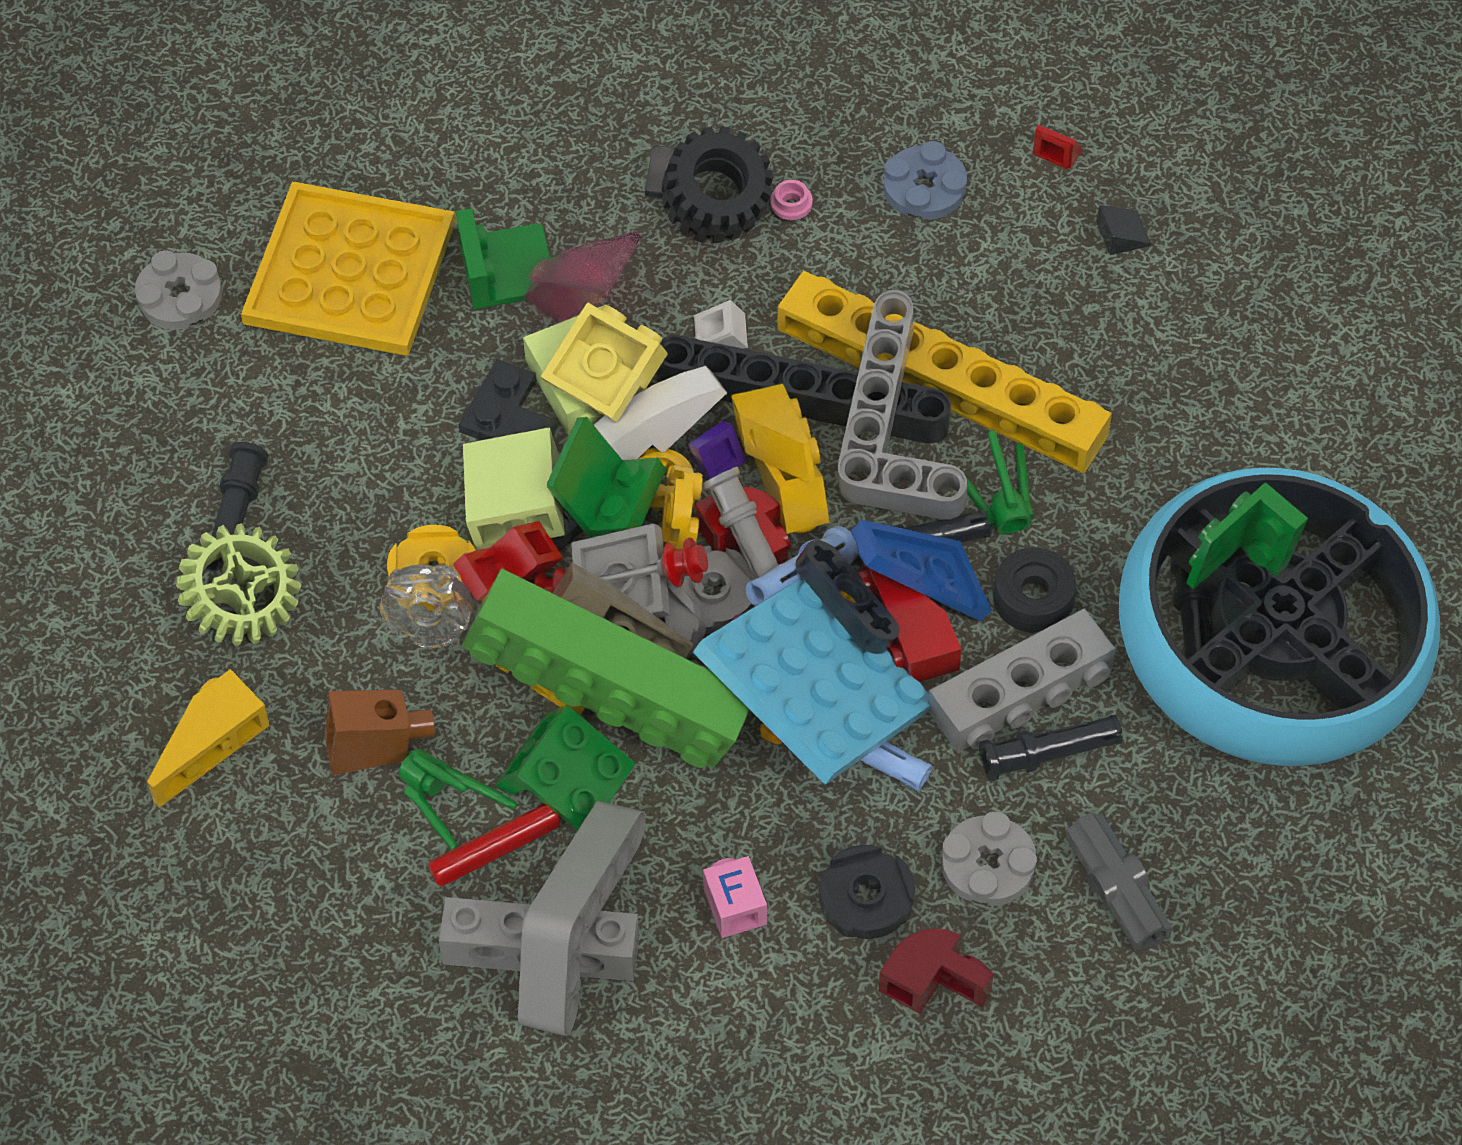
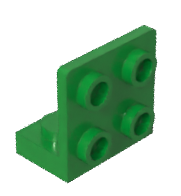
M472 208L455 211L458 240L473 309L557 294L556 281L542 224L538 223L485 232L484 224H475Z
M578 417L549 477L547 488L588 537L593 538L642 526L667 468L658 457L622 460L588 417Z
M1266 482L1252 495L1248 491L1244 492L1229 509L1230 514L1223 521L1220 522L1217 518L1212 520L1199 535L1198 540L1201 542V546L1189 560L1192 569L1186 583L1195 589L1240 547L1247 552L1249 558L1256 565L1266 568L1276 577L1288 566L1308 518Z
M565 705L543 716L495 786L510 796L523 790L533 793L578 831L597 801L610 803L634 768L635 763L571 707Z

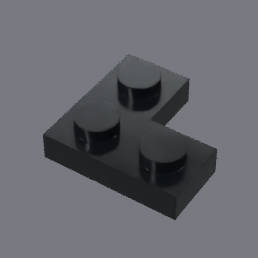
M496 359L460 421L459 432L479 440H486L550 427L553 436L557 430V420L522 408L537 381L536 373Z

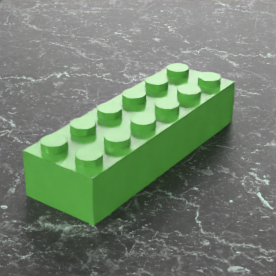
M502 568L484 598L461 646L469 650L470 655L477 661L487 665L497 664L510 670L512 675L520 682L531 686L540 685L555 692V697L561 702L571 706L581 705L597 713V717L604 723L615 727L624 726L639 733V738L645 743L655 747L665 746L681 754L680 756L685 762L699 768L706 766L715 767L736 742L750 710L712 671Z

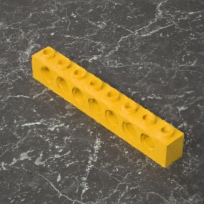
M803 270L778 305L777 330L860 368L867 337L866 333H868L874 303L864 295L849 292L836 286L825 277H817ZM890 314L885 317L886 320L896 322L903 318L898 314ZM913 321V335L902 382L943 391L950 399L951 412L990 430H994L996 433L1015 442L1022 443L1024 446L1079 472H1086L1109 436L1111 412L1104 410L1103 407L1093 401H1085L1064 391L1054 383H1046L1025 373L1018 366L1007 365L996 360L979 348L968 347L957 342L940 330L929 329ZM881 353L876 356L881 361H888L895 357L890 353Z

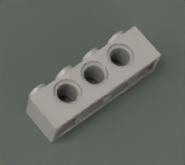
M1084 608L929 690L928 703L930 708L928 713L957 753L970 746L972 749H979V742L984 740L991 741L995 733L1009 725L1011 728H1018L1027 723L1032 718L1034 712L1046 705L1052 708L1060 706L1071 697L1074 690L1085 684L1089 687H1094L1105 681L1113 667L1115 647ZM1055 662H1066L1070 666H1058ZM1026 682L1032 686L1020 687L1016 683ZM989 703L993 705V707L982 708L976 704Z
M446 897L439 935L442 963L445 965L520 971L522 928L527 911L531 905ZM600 911L582 941L581 977L634 981L639 944L638 914Z

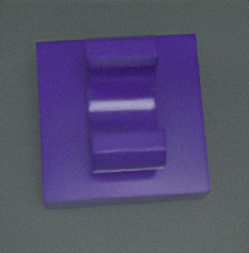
M724 421L687 445L694 462L706 481L727 470L739 467L747 461L733 426Z

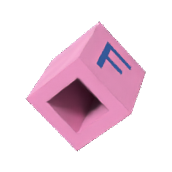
M749 856L737 860L725 858L715 862L710 868L703 869L704 892L721 938L767 925V903Z

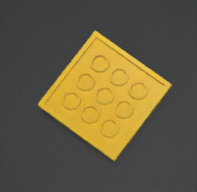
M292 181L242 310L243 325L409 356L456 223L455 212Z

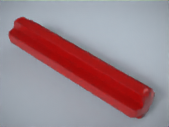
M542 804L431 860L428 863L430 874L438 886H444L557 829L560 826L559 816L557 812H554L546 804Z

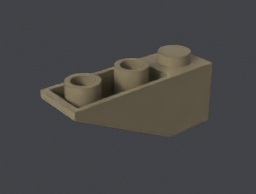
M574 563L570 564L553 594L683 658L687 657L693 647V643L612 584Z

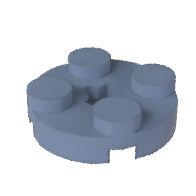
M929 141L922 146L904 149L885 163L884 195L888 203L899 213L907 216L908 213L914 216H921V219H938L955 211L963 201L967 184L966 169L954 154L946 151L942 143ZM918 178H932L933 187L927 188L924 184L917 186Z

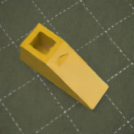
M783 384L731 395L737 432L746 454L805 482H816L814 465L821 463L819 448L815 437L811 438L806 417L802 418L797 398L790 399Z

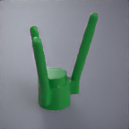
M990 430L988 438L1003 490L998 491L992 496V504L989 508L974 485L966 477L967 494L979 510L984 509L988 516L984 520H989L990 527H996L1000 534L1005 535L1025 530L1031 525V518H1034L1035 515L1030 504L1024 445L1017 443L1015 446L1018 494L1017 490L1012 488L997 434L994 430Z
M419 748L411 752L400 766L399 778L408 784L404 790V795L415 802L450 850L459 846L423 797L425 794L434 796L447 784L460 792H465L469 788L510 809L517 807L515 800L451 768L441 759H435L424 749Z

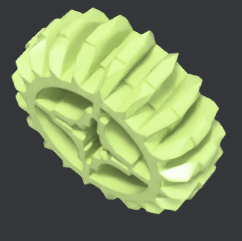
M242 523L236 525L234 535H230L228 529L222 525L218 527L216 538L207 532L202 534L200 539L201 546L191 544L187 551L190 559H182L180 562L179 570L184 575L177 577L176 587L184 590V592L179 595L178 602L182 606H192L186 614L188 621L202 619L198 629L201 634L207 633L211 627L217 630L215 635L217 643L223 641L226 633L232 634V642L235 647L241 644L244 634H247L253 644L260 641L261 631L265 635L272 637L277 631L276 623L286 625L290 619L287 611L295 610L298 604V600L293 595L299 592L301 583L291 579L297 575L298 566L297 564H284L291 554L289 548L276 552L274 549L278 542L277 537L272 536L267 542L260 539L262 535L260 527L255 528L252 535L249 536L245 535V528ZM242 556L258 562L261 566L248 565ZM222 557L224 562L222 567L223 575L213 578L212 583L203 585L202 572L210 563ZM233 577L237 579L239 585L247 584L244 592L240 590L237 584L230 585ZM273 584V601L266 608L255 613L253 608L256 601L254 595L263 592L265 586ZM215 604H228L234 609L236 614L226 612Z

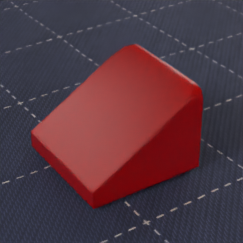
M1038 125L1035 130L1034 156L1065 169H1071L1082 152V146L1072 138Z

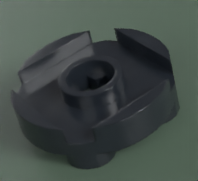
M873 845L853 846L837 853L831 859L830 866L825 870L824 874L822 873L819 882V903L829 923L835 926L843 936L850 938L874 939L886 936L897 930L909 919L915 895L914 878L904 860L897 855L893 858L889 854L882 853V848ZM867 883L870 889H878L880 893L874 895L872 900H864L855 895L859 893V885Z

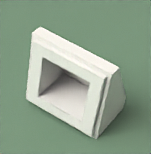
M731 300L694 315L696 339L742 349L748 348L745 313Z

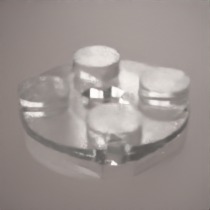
M439 564L435 567L430 565H412L394 570L390 574L380 601V613L387 627L397 636L402 631L404 634L413 637L412 644L425 648H440L456 642L460 638L461 633L467 629L473 612V600L469 590L458 579L457 571L446 564ZM421 601L428 602L432 604L435 608L434 611L431 612L428 611L425 606H419L417 604Z

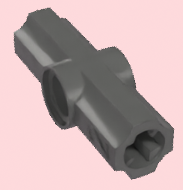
M1089 813L1078 818L1071 827L1066 829L1065 837L1087 872V881L1091 892L1097 891L1104 904L1100 905L1104 911H1111L1135 951H1146L1161 944L1162 941L1171 936L1172 926L1149 891L1150 884L1142 863L1133 853L1127 854L1102 814Z

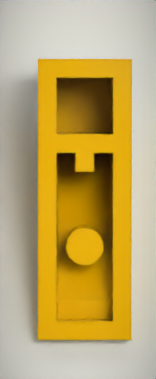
M754 457L767 494L780 504V523L787 534L809 532L815 529L816 526L830 523L823 476L816 465H814L816 482L808 483Z
M231 669L219 678H212L207 681L200 691L193 696L152 771L147 783L153 802L159 808L270 726L265 704Z

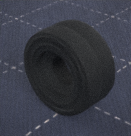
M1031 547L1015 551L1002 561L995 574L993 602L997 613L1007 624L1024 632L1039 633L1070 616L1075 601L1076 577L1072 567L1062 556L1045 548ZM1029 583H1039L1046 588L1047 594L1041 598L1034 599L1026 596L1022 588Z

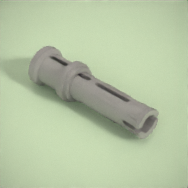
M735 467L702 483L704 491H710L721 513L719 517L720 524L724 525L725 528H730L753 577L757 579L776 568L778 563L754 516L757 513V506L754 501H749L738 479L740 471L738 467ZM784 577L780 579L781 582L786 580Z

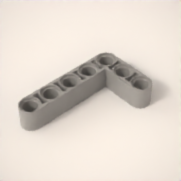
M889 290L882 293L874 303L838 461L839 490L847 501L855 504L938 519H953L958 517L967 505V479L964 472L950 464L887 453L913 335V303L911 298L904 292ZM890 314H898L903 317L896 322L885 319ZM881 353H890L895 356L888 361H881L876 358ZM873 392H880L886 395L884 399L879 401L870 400L866 396ZM863 432H873L877 435L875 439L870 441L861 440L857 436ZM854 472H864L868 475L862 481H853L848 478ZM900 479H906L913 483L911 487L906 489L895 488L892 484ZM943 487H950L957 491L951 497H943L936 492Z
M597 801L529 907L521 936L519 1025L563 1036H568L571 1033L579 1005L582 941L640 846L646 821L644 811Z

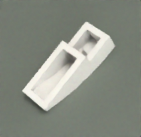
M703 366L668 378L634 395L617 423L603 416L594 426L622 460L638 459L652 444L661 452H665L727 392L711 370Z

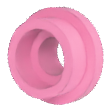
M797 180L781 182L772 192L770 198L772 211L778 217L785 220H797L805 217L811 211L813 202L812 195L805 184ZM787 200H796L797 202H796V203H787V202H785V201H787Z

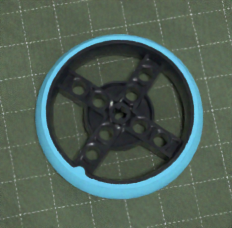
M1283 468L1242 469L1205 479L1175 496L1153 515L1134 542L1123 569L1119 593L1121 633L1128 657L1144 689L1163 712L1186 732L1203 743L1235 757L1279 766H1305L1341 759L1369 747L1394 730L1414 709L1431 679L1439 649L1440 615L1436 591L1425 562L1413 542L1385 511L1353 489L1331 479L1299 470ZM1266 482L1308 518L1303 529L1304 531L1317 535L1326 541L1309 556L1293 552L1288 566L1276 577L1266 568L1256 565L1249 558L1247 552L1240 547L1200 583L1213 595L1211 623L1215 637L1187 660L1168 633L1157 602V578L1166 557L1170 556L1190 574L1192 566L1189 564V560L1201 546L1198 537L1204 528L1216 518L1220 522L1223 521L1230 514V507L1241 494L1248 491L1252 495ZM1366 572L1373 578L1386 597L1398 628L1400 653L1398 665L1393 675L1346 634L1348 608L1343 592ZM1240 582L1246 583L1251 587L1244 586ZM1304 586L1310 587V588L1313 589L1314 591L1308 590V589L1305 588ZM1243 638L1250 639L1255 644L1248 643ZM1307 642L1314 643L1319 648L1312 647ZM1212 665L1220 666L1225 671L1217 670ZM1342 673L1348 674L1354 679L1347 678ZM1250 674L1277 681H1290L1305 677L1340 710L1315 714L1280 712L1246 702L1229 694V692Z

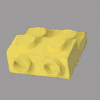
M587 302L540 377L546 383L617 423L638 388L643 390L647 388L668 353L660 344L663 338L653 330L643 325H640L636 330L625 324L624 322L627 318L614 308L604 304L600 310Z

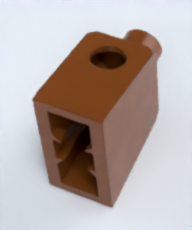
M400 690L332 691L328 694L325 740L332 775L402 762L407 757L409 740L434 737V719L431 709L407 712L404 694Z

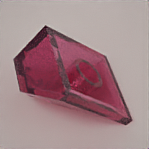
M634 231L563 250L549 261L545 258L541 259L529 274L528 278L533 282L524 297L557 323L580 315L587 302L596 306L606 299L642 236Z

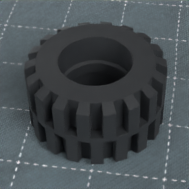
M712 126L702 129L700 136L695 131L687 135L685 142L680 141L675 147L661 184V192H664L662 197L663 208H671L668 214L669 220L672 224L679 221L681 223L680 232L687 236L691 231L697 234L695 240L704 243L706 236H713V243H722L725 235H729L732 241L740 238L743 230L748 233L762 216L772 191L770 186L773 181V170H767L770 164L767 154L760 156L758 153L761 146L755 140L751 144L745 141L747 134L741 131L738 132L737 136L729 134L730 127L721 126L719 132H714ZM706 171L720 172L728 176L735 183L739 195L728 200L711 198L700 190L694 176Z

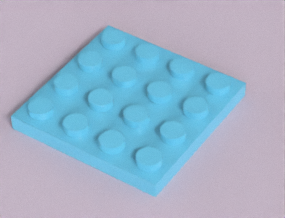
M804 579L792 583L702 639L693 651L825 785L924 716L930 708L928 703L929 693L923 688L921 683L911 675H908L904 668L896 667L888 651L882 654H873L861 648Z

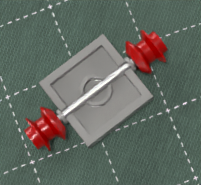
M655 523L571 543L574 564L612 584L657 618L670 615L667 579L678 588L683 585L685 576H689L694 583H700L703 579V572L708 570V558L702 545H697L692 538H686L683 543V549L678 550L677 546L672 542L666 543L665 547H663L662 528ZM563 568L555 569L553 579H550L546 573L539 572L536 574L532 584L553 593L566 571Z

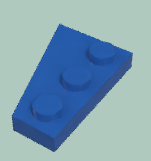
M862 519L851 530L859 549V556L866 567L980 622L992 611L960 541Z

